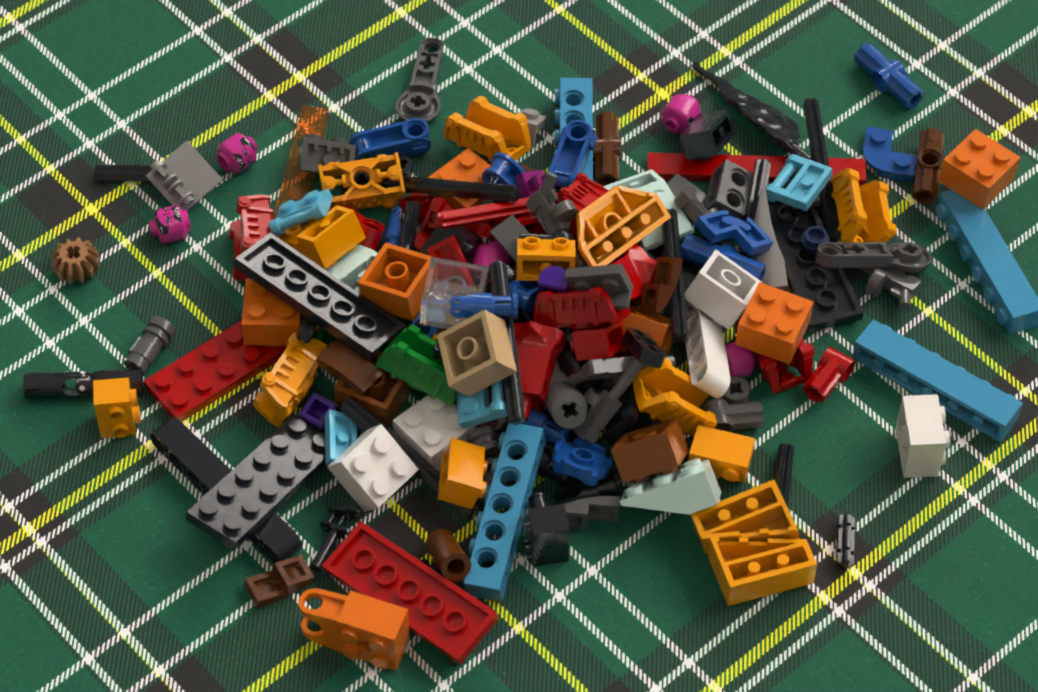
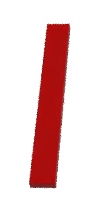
M648 153L647 171L652 169L664 180H671L676 174H679L688 181H710L712 172L725 159L752 173L757 159H767L771 164L768 183H773L780 173V167L785 166V161L788 157L716 155L711 159L699 161L698 159L687 160L686 154ZM828 158L829 167L833 168V176L846 168H851L859 172V186L866 184L865 159Z

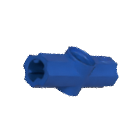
M868 43L862 45L858 52L855 53L854 61L871 76L872 83L878 91L883 93L888 91L905 108L910 110L916 107L923 99L924 91L907 77L906 70L901 62L895 59L890 61L872 44Z
M687 234L680 247L682 259L702 267L713 252L717 250L760 281H762L765 275V264L738 254L736 248L729 244L718 246Z

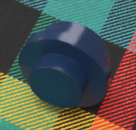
M819 226L809 227L802 234L801 238L802 246L813 253L817 252L819 244L829 243L830 241L826 230Z

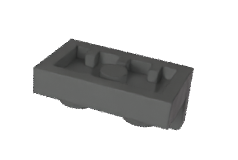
M306 134L305 137L297 140L296 146L300 147L298 171L319 174L318 165L320 164L324 166L330 162L339 161V163L355 161L356 145L347 144L348 140L332 138L331 141L321 140L322 136Z
M622 264L567 268L565 279L572 292L587 291L593 287L602 286L605 292L608 293L615 310L629 308L633 284Z

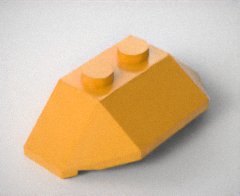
M615 186L576 214L578 250L589 267L607 265L670 219L671 216L657 193Z

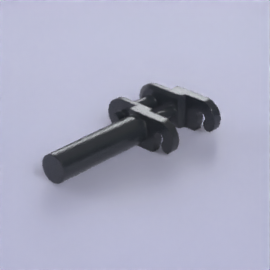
M341 505L340 508L330 506L327 509L330 515L326 521H321L319 525L328 534L310 565L313 571L321 572L322 564L328 559L338 538L345 539L346 534L348 536L351 532L350 529L341 527L344 519H356L357 515L358 518L362 519L364 516L362 510L346 505ZM335 517L340 518L338 523H332Z

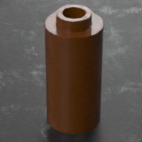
M437 529L428 535L425 544L426 549L442 575L449 581L464 579L470 572L471 562L453 534L446 529Z

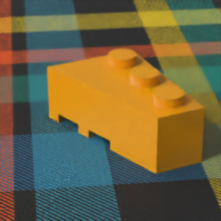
M775 480L756 486L722 500L717 505L691 514L695 532L705 553H708L710 537H719L720 541H738L739 538H748V541L767 542L768 538L799 539L796 524Z
M710 537L708 559L728 606L814 583L817 563L806 539L768 538L767 542L748 541V538H739L738 541H720L719 537Z

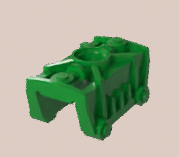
M413 324L405 328L391 341L375 365L377 369L380 367L391 373L390 377L404 380L413 389L425 391L431 399L435 400V398H438L448 403L449 407H452L457 399V390L448 386L443 360L433 358L432 347L439 342L422 334L421 329Z

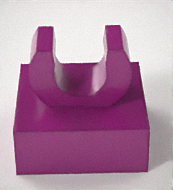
M543 170L522 172L516 176L522 198L531 197L537 190H541L546 176Z

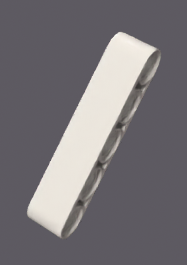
M686 301L688 335L685 345L691 383L716 399L721 398L727 391L731 380L722 326L717 325L711 317L700 309L693 308Z

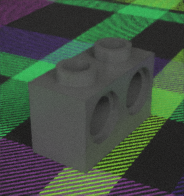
M725 159L712 172L704 207L707 210L714 207L719 211L728 210V216L744 220L753 173Z

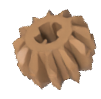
M78 237L75 241H70L67 238L66 244L57 243L56 250L52 251V270L58 275L61 282L68 279L71 285L76 280L83 284L85 277L93 279L94 271L98 270V251L89 240L82 242L80 237Z

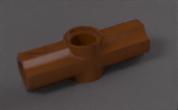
M603 111L595 118V135L598 136L593 150L595 182L602 186L619 181V162L621 161L619 116L614 115L611 111Z
M929 127L920 133L912 198L918 204L928 205L931 202H936L944 142V134L938 128Z

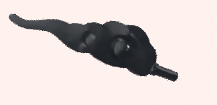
M698 62L692 63L693 69L714 83L722 96L731 105L738 108L740 113L749 122L763 131L773 144L782 147L788 153L814 161L813 157L797 145L800 138L799 128L791 118L782 114L773 106L762 103L755 97L734 88L726 80L702 68Z

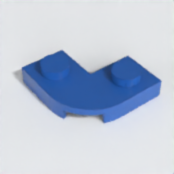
M867 127L862 159H865L866 163L876 170V176L913 183L917 155L890 151L894 131Z
M728 210L699 216L695 223V226L711 243L733 238L749 256L768 251L773 244L768 235L752 219L748 217L744 222L738 218L728 216Z

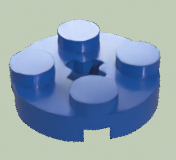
M575 438L574 443H565L566 439H561L556 443L552 454L553 470L556 473L580 479L582 483L589 486L596 485L598 480L608 476L613 460L611 456L609 459L605 456L606 450L596 443L589 444L580 438Z

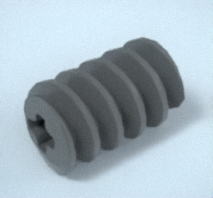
M560 381L549 387L545 406L553 420L560 427L566 429L580 426L586 420L587 403L576 386H571L567 381Z

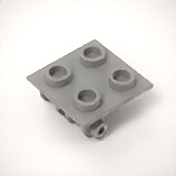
M185 141L162 162L159 160L153 162L150 166L152 170L146 175L171 205L180 206L182 211H188L223 181L220 175L188 141Z

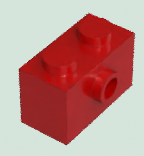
M622 321L617 324L604 322L603 325L576 329L572 332L573 335L570 338L571 351L575 353L576 361L605 360L626 347L622 343L624 337Z

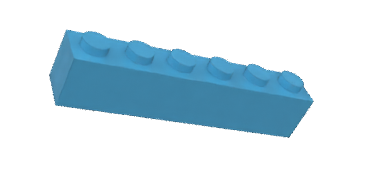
M953 190L940 192L939 202L936 205L937 216L939 220L944 221L948 228L950 239L955 241L959 247L962 260L970 266L974 281L976 283L979 282L984 291L985 300L993 306L999 324L1004 325L1009 335L1037 327L1038 297L986 209L982 210Z
M873 319L855 341L852 359L916 395L938 394L940 406H944L946 412L999 442L1003 441L1019 419L1023 403L1013 395L1006 394L992 386L988 381L979 379L967 372L963 367L954 365L942 358L938 353L929 351L914 340L893 331L885 324H881Z

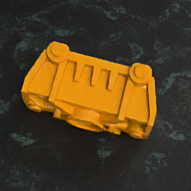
M481 95L471 101L465 119L456 112L446 118L443 131L444 139L456 142L458 147H467L479 154L489 157V161L498 152L505 153L516 161L531 149V138L526 115L520 112L515 115L490 104L488 99Z
M398 152L393 155L381 154L374 158L339 163V161L330 162L324 166L318 165L322 191L325 189L332 191L337 185L349 188L344 195L333 197L328 211L336 205L341 207L351 206L355 210L379 206L392 209L397 206L399 200L405 195ZM356 173H367L370 178L367 184L358 185L354 181ZM382 178H389L391 181H399L400 186L384 188L377 183L382 182Z
M846 168L835 174L830 179V182L833 184L834 189L832 197L837 206L840 224L837 229L842 235L841 242H888L897 233V228L891 221L887 200L889 193L888 184L874 180L859 187V172L851 168Z
M292 333L288 339L286 350L271 372H266L260 382V387L263 390L255 397L253 406L271 424L280 427L287 417L289 418L294 407L307 395L315 378L318 376L317 368L322 367L316 359L328 348V345L322 341L312 338L311 342L305 344L304 340L298 341L297 333Z
M665 358L661 368L648 366L642 369L633 380L634 394L639 411L647 412L650 414L651 419L658 418L661 422L678 418L683 435L688 434L692 437L695 436L697 425L710 428L717 426L715 414L710 411L705 412L699 408L709 394L692 385L690 375L672 366L671 360Z

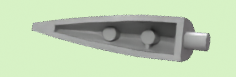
M763 187L761 188L754 222L768 235L773 244L770 250L751 255V259L766 265L762 283L787 292L788 282L785 261L773 230L766 188Z

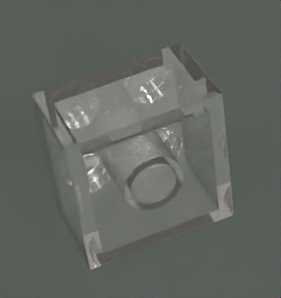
M431 257L421 301L420 324L449 329L468 319L467 317L457 318L451 315V300L455 296L486 293L489 267Z

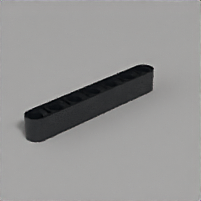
M174 416L149 433V437L156 449L203 495L208 493L232 471ZM275 512L248 537L273 563L286 560L303 548L302 541L297 533Z

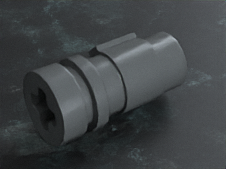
M153 316L143 329V336L137 337L127 351L129 356L124 361L126 368L142 369L144 374L159 355L161 348H166L169 341L175 335V327L165 318Z

